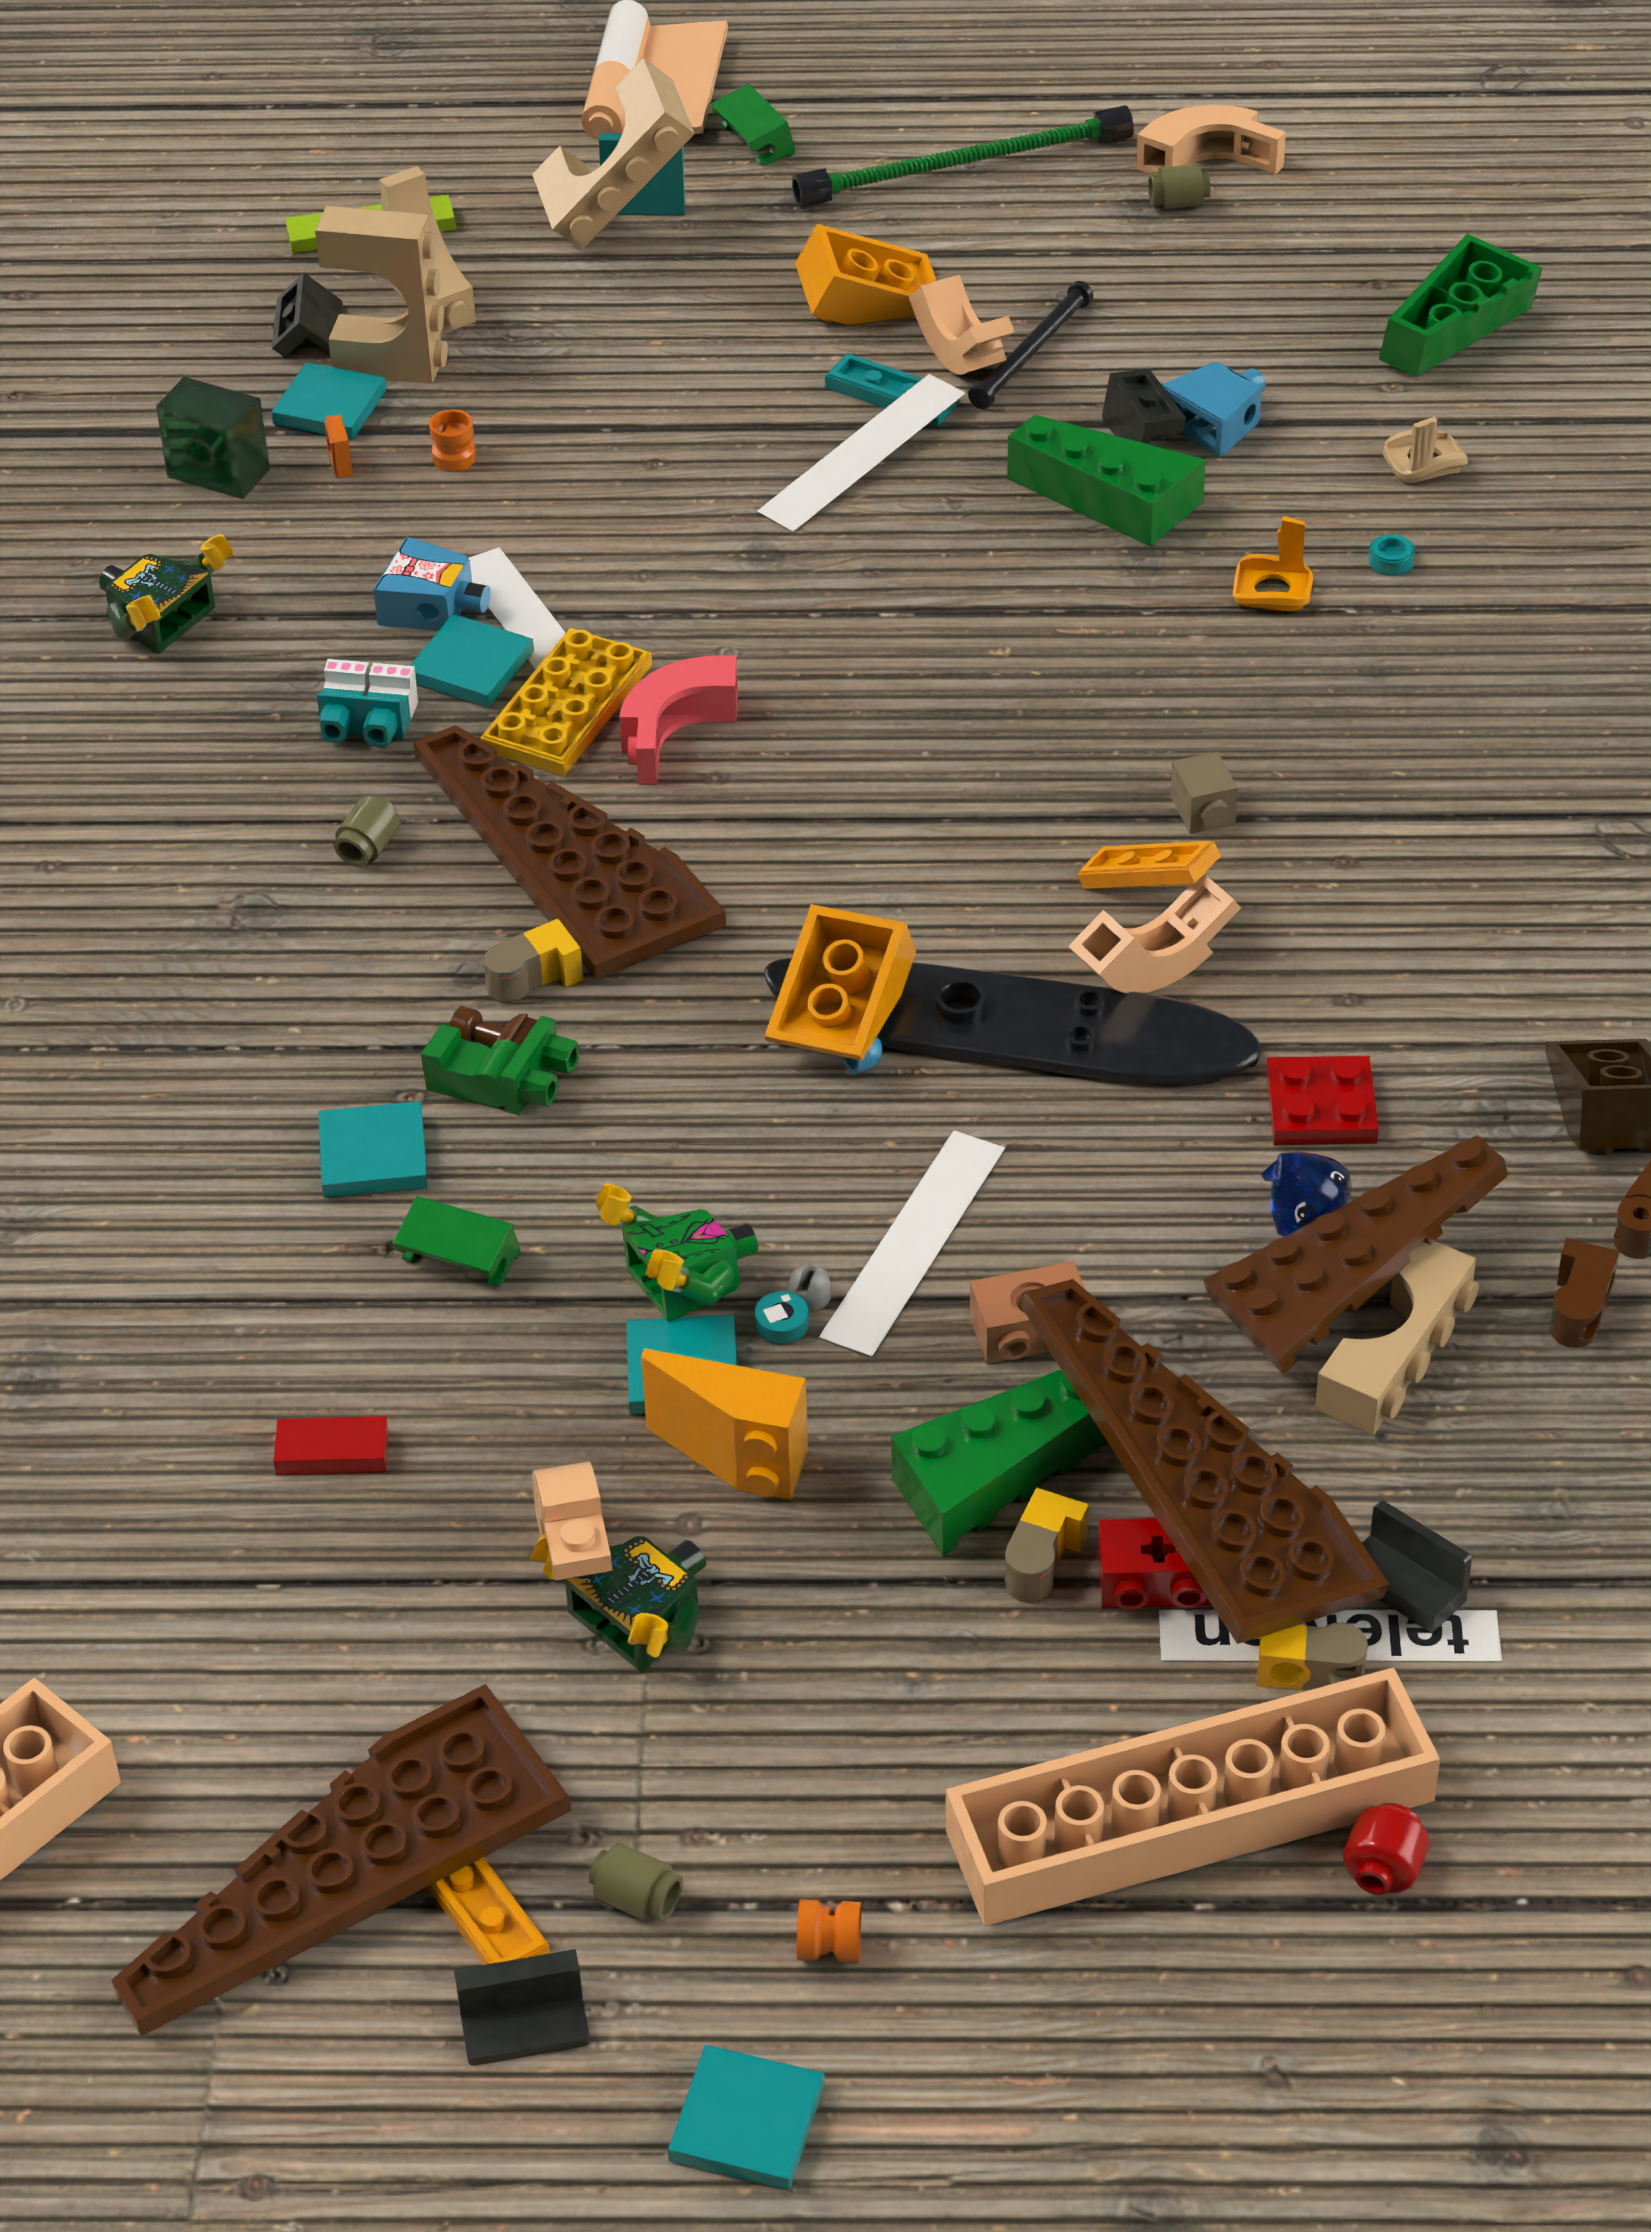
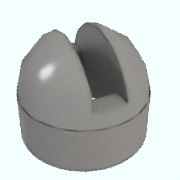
M804 1264L797 1267L791 1273L788 1283L789 1292L802 1297L807 1303L809 1311L822 1309L830 1302L831 1280L825 1269L814 1267L812 1264ZM810 1283L808 1291L802 1290L804 1284Z

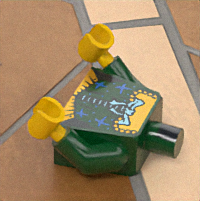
M223 534L215 535L204 542L200 547L202 553L192 560H170L157 555L147 554L143 555L126 570L114 565L106 567L100 575L99 586L100 589L106 592L108 603L106 615L115 635L120 640H128L133 637L153 652L160 654L215 608L210 574L220 570L225 564V559L234 554V550Z
M543 1534L539 1538L530 1558L534 1562H544L543 1573L549 1579L554 1580L546 1534ZM636 1536L623 1544L609 1546L612 1571L565 1579L568 1613L641 1673L646 1671L664 1651L686 1649L692 1642L700 1616L697 1581L694 1575L706 1567L703 1553L690 1540H684L668 1554L644 1536Z

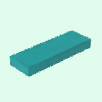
M846 353L825 375V388L886 409L923 378ZM959 399L929 422V424L939 426L959 404Z

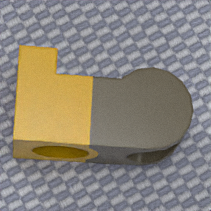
M559 919L498 943L489 948L484 956L488 994L493 999L501 1002L517 1001L523 998L530 989L534 990L559 979L565 987L583 981L581 948Z
M1036 1487L1005 1552L1007 1566L1005 1586L1012 1597L1024 1602H1036L1048 1597L1054 1586L1055 1567L1064 1549L1067 1548L1080 1552L1088 1537L1089 1504Z
M1344 1622L1332 1623L1325 1627L1296 1625L1260 1637L1257 1686L1312 1690L1364 1676L1368 1649L1367 1638L1360 1629Z

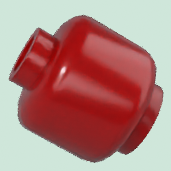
M1392 1802L1368 1807L1359 1813L1342 1852L1344 1866L1351 1877L1355 1879L1358 1886L1368 1893L1374 1895L1401 1893L1411 1888L1419 1875L1430 1847L1429 1835L1422 1825L1420 1818L1408 1807Z

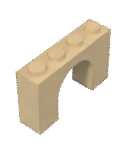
M644 58L615 87L625 111V126L622 136L609 158L600 167L591 172L588 165L559 146L532 174L552 230L581 250L695 134L673 80Z
M326 205L315 229L319 267L365 271L379 275L391 282L401 292L408 306L406 313L392 318L339 314L328 339L332 367L381 376L387 380L433 384L439 367H445L448 348L447 342L441 341L440 335L444 323L443 306L437 305V295L440 289V271L434 269L433 265L437 249V237L435 233L430 232L428 214Z

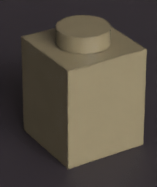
M1219 752L1172 761L1171 799L1189 834L1234 825L1236 822L1238 788Z

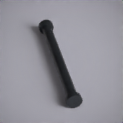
M1075 281L1068 288L1067 296L1007 357V360L1001 363L983 383L979 382L973 385L968 391L970 402L976 408L982 410L989 408L995 400V394L1079 307H1086L1093 300L1094 294L1091 287L1083 281Z

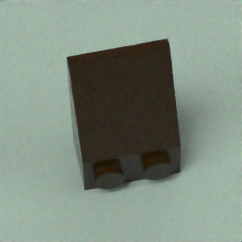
M1646 1038L1546 1041L1545 1052L1566 1131L1579 1150L1592 1155H1609L1617 1148H1634L1638 1152L1651 1154V1044Z

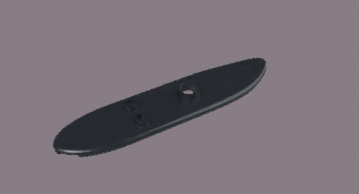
M792 958L773 961L764 969L766 983L777 999ZM916 962L912 963L901 997L877 1035V1038L881 1041L882 1048L901 1052L1114 1082L1159 1086H1186L1219 1082L1222 1076L1237 1073L1248 1067H1254L1258 1063L1261 1053L1258 1039L1244 1025L1224 1014L1186 1001L1135 991L1123 993L1113 988ZM955 998H966L973 1000L977 1004L968 1009H953L948 1007L946 1002Z

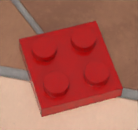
M1370 1056L1267 1057L1266 1076L1273 1145L1377 1144L1379 1128Z

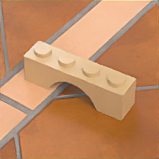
M1436 1241L1430 1245L1421 1242L1409 1252L1410 1263L1392 1278L1390 1305L1401 1314L1405 1324L1396 1331L1379 1338H1343L1318 1373L1315 1410L1372 1435L1376 1433L1386 1417L1390 1419L1395 1418L1403 1404L1406 1388L1410 1382L1418 1383L1423 1378L1430 1362V1354L1435 1346L1441 1348L1445 1346L1453 1331L1456 1316L1460 1311L1468 1312L1476 1299L1479 1283L1473 1281L1476 1264L1475 1257Z

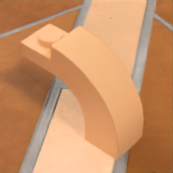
M1202 105L1183 108L1155 119L1137 134L1136 169L1149 174L1158 172V169L1161 167L1192 165L1208 159H1228L1276 175L1284 167L1286 132L1259 123L1258 112L1247 108L1228 105Z
M960 274L921 285L909 297L916 319L928 345L949 371L962 375L1003 363L1007 360L1002 343L1014 333L1009 316L981 323L971 307Z
M1204 874L1153 921L1137 928H1123L1103 910L1068 947L1115 990L1123 993L1134 991L1148 993L1164 988L1185 977L1213 954L1207 943L1241 907L1230 895Z
M587 1461L533 1470L532 1481L536 1518L540 1537L546 1534L555 1580L612 1571L611 1553L601 1512L600 1495L591 1462Z

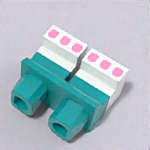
M327 659L324 669V688L322 692L317 693L320 728L324 742L341 743L349 733L364 735V741L370 746L387 747L392 738H404L418 704L414 666L373 663L371 670H369V662Z

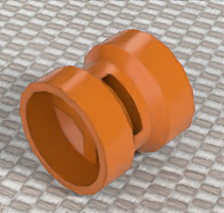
M455 409L444 410L431 417L429 428L431 439L434 441L432 457L436 467L444 471L454 472L467 469L473 465L476 460L475 443L472 441L474 434L472 417L462 410Z
M800 1899L797 1919V1960L817 1961L822 1955H829V1952H834V1956L839 1962L859 1963L862 1919L861 1902L842 1901L836 1907V1910H831V1907L823 1906L819 1900Z

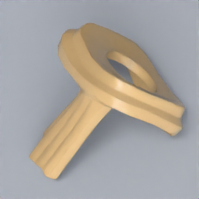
M1435 416L1413 424V429L1402 431L1388 438L1382 452L1394 474L1400 480L1409 484L1447 474L1459 473L1461 468L1468 464L1467 455L1453 437L1447 432L1437 429V418ZM1435 452L1439 456L1433 458V453Z

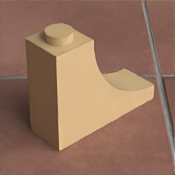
M418 166L379 179L382 209L384 211L428 214L430 232L435 233L437 237L436 255L433 259L434 269L440 271V289L437 295V305L443 306L444 323L440 335L476 322L473 287L455 264L441 236L431 207L425 173ZM391 283V287L404 299L401 292Z

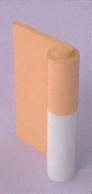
M623 0L613 5L608 17L581 117L584 131L596 139H599L600 133H623L625 111L615 87L644 58L673 80L694 133H703L728 31L727 20L650 26L646 9L641 4L633 0Z

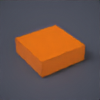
M341 414L325 417L324 426L327 450L335 476L337 475V478L353 476L349 440Z

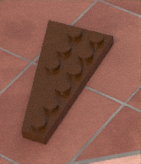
M1478 1135L1467 1141L1460 1142L1454 1145L1452 1149L1435 1158L1410 1168L1401 1176L1376 1189L1365 1192L1361 1197L1330 1213L1321 1215L1312 1223L1295 1232L1272 1241L1268 1246L1242 1260L1225 1266L1221 1271L1203 1280L1207 1294L1284 1374L1296 1364L1294 1354L1306 1343L1311 1342L1317 1345L1330 1334L1328 1324L1342 1312L1356 1311L1409 1264V1252L1421 1242L1430 1245L1443 1234L1441 1227L1443 1222L1454 1213L1469 1211L1508 1176L1505 1160Z

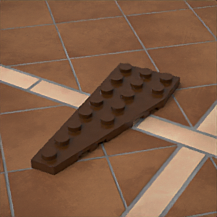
M456 725L414 741L416 758L549 922L555 919L560 920L580 946L582 963L596 980L726 926L725 910L680 857L669 849L663 847L658 851L645 843V837L633 828L624 831L608 821L607 813L554 782L546 785L535 779L532 769L521 763L513 766L498 757L496 748Z
M1074 1279L1025 1292L1021 1304L1023 1311L1237 1644L1384 1598L1389 1586L1388 1581L1332 1498L1317 1485L1309 1489L1290 1473L1293 1467L1290 1462L1278 1452L1270 1456L1248 1437L1250 1428L1186 1374L1178 1378L1161 1363L1163 1355L1149 1343L1143 1346L1139 1345L1119 1328L1121 1319Z
M486 1684L382 1736L368 1749L370 1757L352 1774L346 1770L343 1771L330 1783L332 1792L308 1813L301 1809L235 1869L237 1877L217 1895L210 1891L194 1905L197 1913L172 1935L164 1932L111 1980L117 1998L140 2036L161 2027L572 1811L569 1795Z

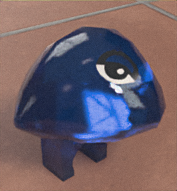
M1304 1152L1280 1153L1277 1160L1261 1174L1265 1181L1272 1182L1270 1194L1271 1216L1277 1234L1283 1237L1312 1223L1321 1215L1346 1205L1352 1191L1348 1168L1333 1158Z

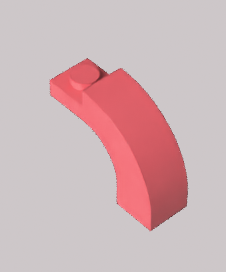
M737 655L702 656L671 663L647 675L628 693L622 704L619 716L622 753H628V764L637 765L638 785L657 784L660 748L664 740L674 731L700 722H737Z

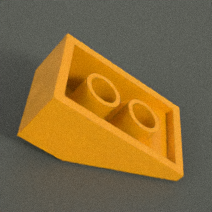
M816 224L795 262L812 316H816L825 322L835 321L846 325L914 317L915 313L909 297L921 285L937 281L928 255L925 253Z
M811 904L764 1035L766 1041L862 1061L901 997L916 954L907 924L905 922Z
M644 1348L641 1362L646 1428L737 1490L750 1492L761 1497L771 1496L791 1500L808 1453L806 1378Z

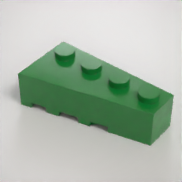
M1467 233L1390 316L1379 360L1394 366L1399 371L1418 377L1530 310L1543 268Z
M1033 415L1008 435L1007 479L1151 547L1203 503L1206 459Z
M1060 1369L891 1436L892 1480L941 1555L944 1556L958 1546V1539L975 1528L981 1531L996 1520V1512L1015 1499L1023 1502L1033 1495L1041 1481L1053 1473L1063 1474L1108 1442Z

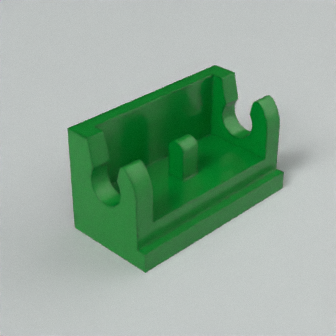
M749 83L711 103L713 113L724 120L721 126L725 130L733 129L747 143L751 151L761 149L766 144L770 146V150L767 153L761 154L756 158L760 165L764 166L786 155L791 157L796 154L788 122Z
M420 1196L415 1197L393 1241L395 1251L403 1253V1260L413 1262L419 1254L480 1272L481 1276L489 1278L488 1285L497 1288L501 1286L514 1259L517 1260L521 1252L512 1223Z

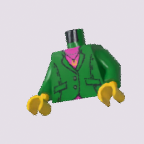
M610 1183L603 1185L595 1201L597 1208L600 1210V1216L608 1225L615 1226L621 1221L627 1270L667 1321L674 1320L704 1305L711 1306L721 1297L738 1288L740 1279L737 1260L758 1253L757 1238L750 1224L746 1223L724 1231L710 1213L702 1209L667 1217H656L635 1205L627 1208L631 1201V1195L625 1189Z

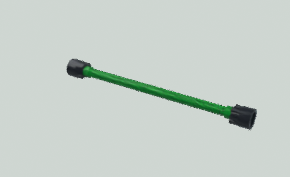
M1123 105L1094 111V118L1085 120L1083 124L1079 123L1078 125L1074 124L1073 126L1049 129V131L1045 130L1044 132L1020 135L1010 139L996 140L995 142L992 141L990 143L987 142L985 144L982 143L980 145L977 144L966 148L931 154V156L916 157V159L912 158L911 160L907 159L906 161L902 160L901 162L897 161L896 163L892 162L891 164L867 167L866 169L848 171L842 174L837 172L828 174L826 168L792 175V190L797 205L804 207L832 201V194L840 193L843 188L848 189V187L853 188V186L858 187V185L863 186V184L867 185L868 183L872 184L873 182L897 179L898 177L916 175L922 172L962 165V163H972V161L976 162L977 160L981 161L982 159L986 160L987 158L1011 155V153L1035 150L1036 148L1054 146L1055 144L1073 142L1084 138L1089 140L1098 138L1099 144L1118 141L1133 136V118L1128 106Z

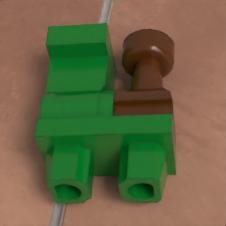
M460 1006L454 1012L450 1025L441 1024L421 1052L426 1090L492 1107L505 1105V1112L519 1116L527 1103L550 1107L557 1096L559 1086L557 1075L549 1073V1070L552 1069L571 1074L579 1063V1051L577 1041L557 1035L555 1019L541 1015L536 1020L528 1017V1014H519L512 1018L507 1025L483 1022L482 1014L479 1011Z

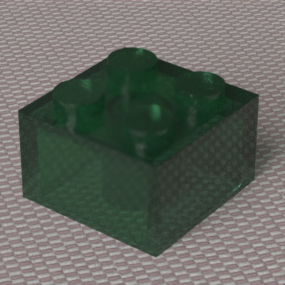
M183 377L156 405L168 478L244 499L270 470L260 398Z

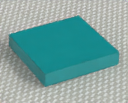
M600 133V166L612 154L622 133ZM683 146L618 214L685 215L686 197Z
M306 362L272 410L273 424L326 435L325 417L341 414L349 440H353L386 392V378Z
M452 614L410 666L415 668L417 685L490 707L534 652L533 638Z
M421 1101L318 1111L321 1181L324 1198L428 1188Z
M734 1315L678 1317L671 1321H667L665 1318L627 1320L630 1415L645 1414L641 1362L644 1348L737 1365Z
M705 2044L668 2147L669 2162L790 2191L825 2086L824 2073Z

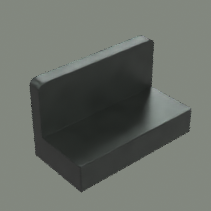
M303 272L277 298L272 349L286 358L302 341L308 338L330 354L328 339L339 314H342V300Z
M1150 369L1110 373L1102 419L1115 436L1150 444L1151 436L1183 433L1186 417Z
M1381 1500L1373 1507L1370 1536L1362 1542L1389 1583L1384 1598L1378 1600L1430 1633H1433L1467 1601L1472 1557L1465 1550L1386 1501Z
M576 1949L454 1970L467 2060L470 2065L476 2066L583 2047L590 2043Z

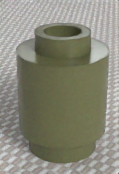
M1194 164L1161 167L1158 169V172L1149 173L1148 193L1151 206H1161L1162 210L1202 206L1204 198L1210 197V178L1208 172H1202L1200 165Z
M364 796L360 798L336 831L334 849L337 855L343 861L355 867H363L368 862L375 861L400 827V818L394 805L383 797Z
M616 1843L609 1851H600L589 1872V1883L594 1885L593 1896L595 1899L645 1921H650L653 1918L665 1921L675 1909L683 1887L682 1876L673 1873L670 1864L621 1843Z

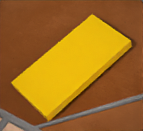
M569 628L480 737V740L496 748L498 756L565 776L624 702L628 693L652 666V653L632 647L625 642H616L593 635L586 630Z

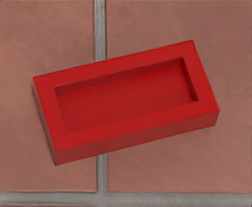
M387 1416L277 1419L273 1459L275 1474L311 1475L386 1472L389 1436Z

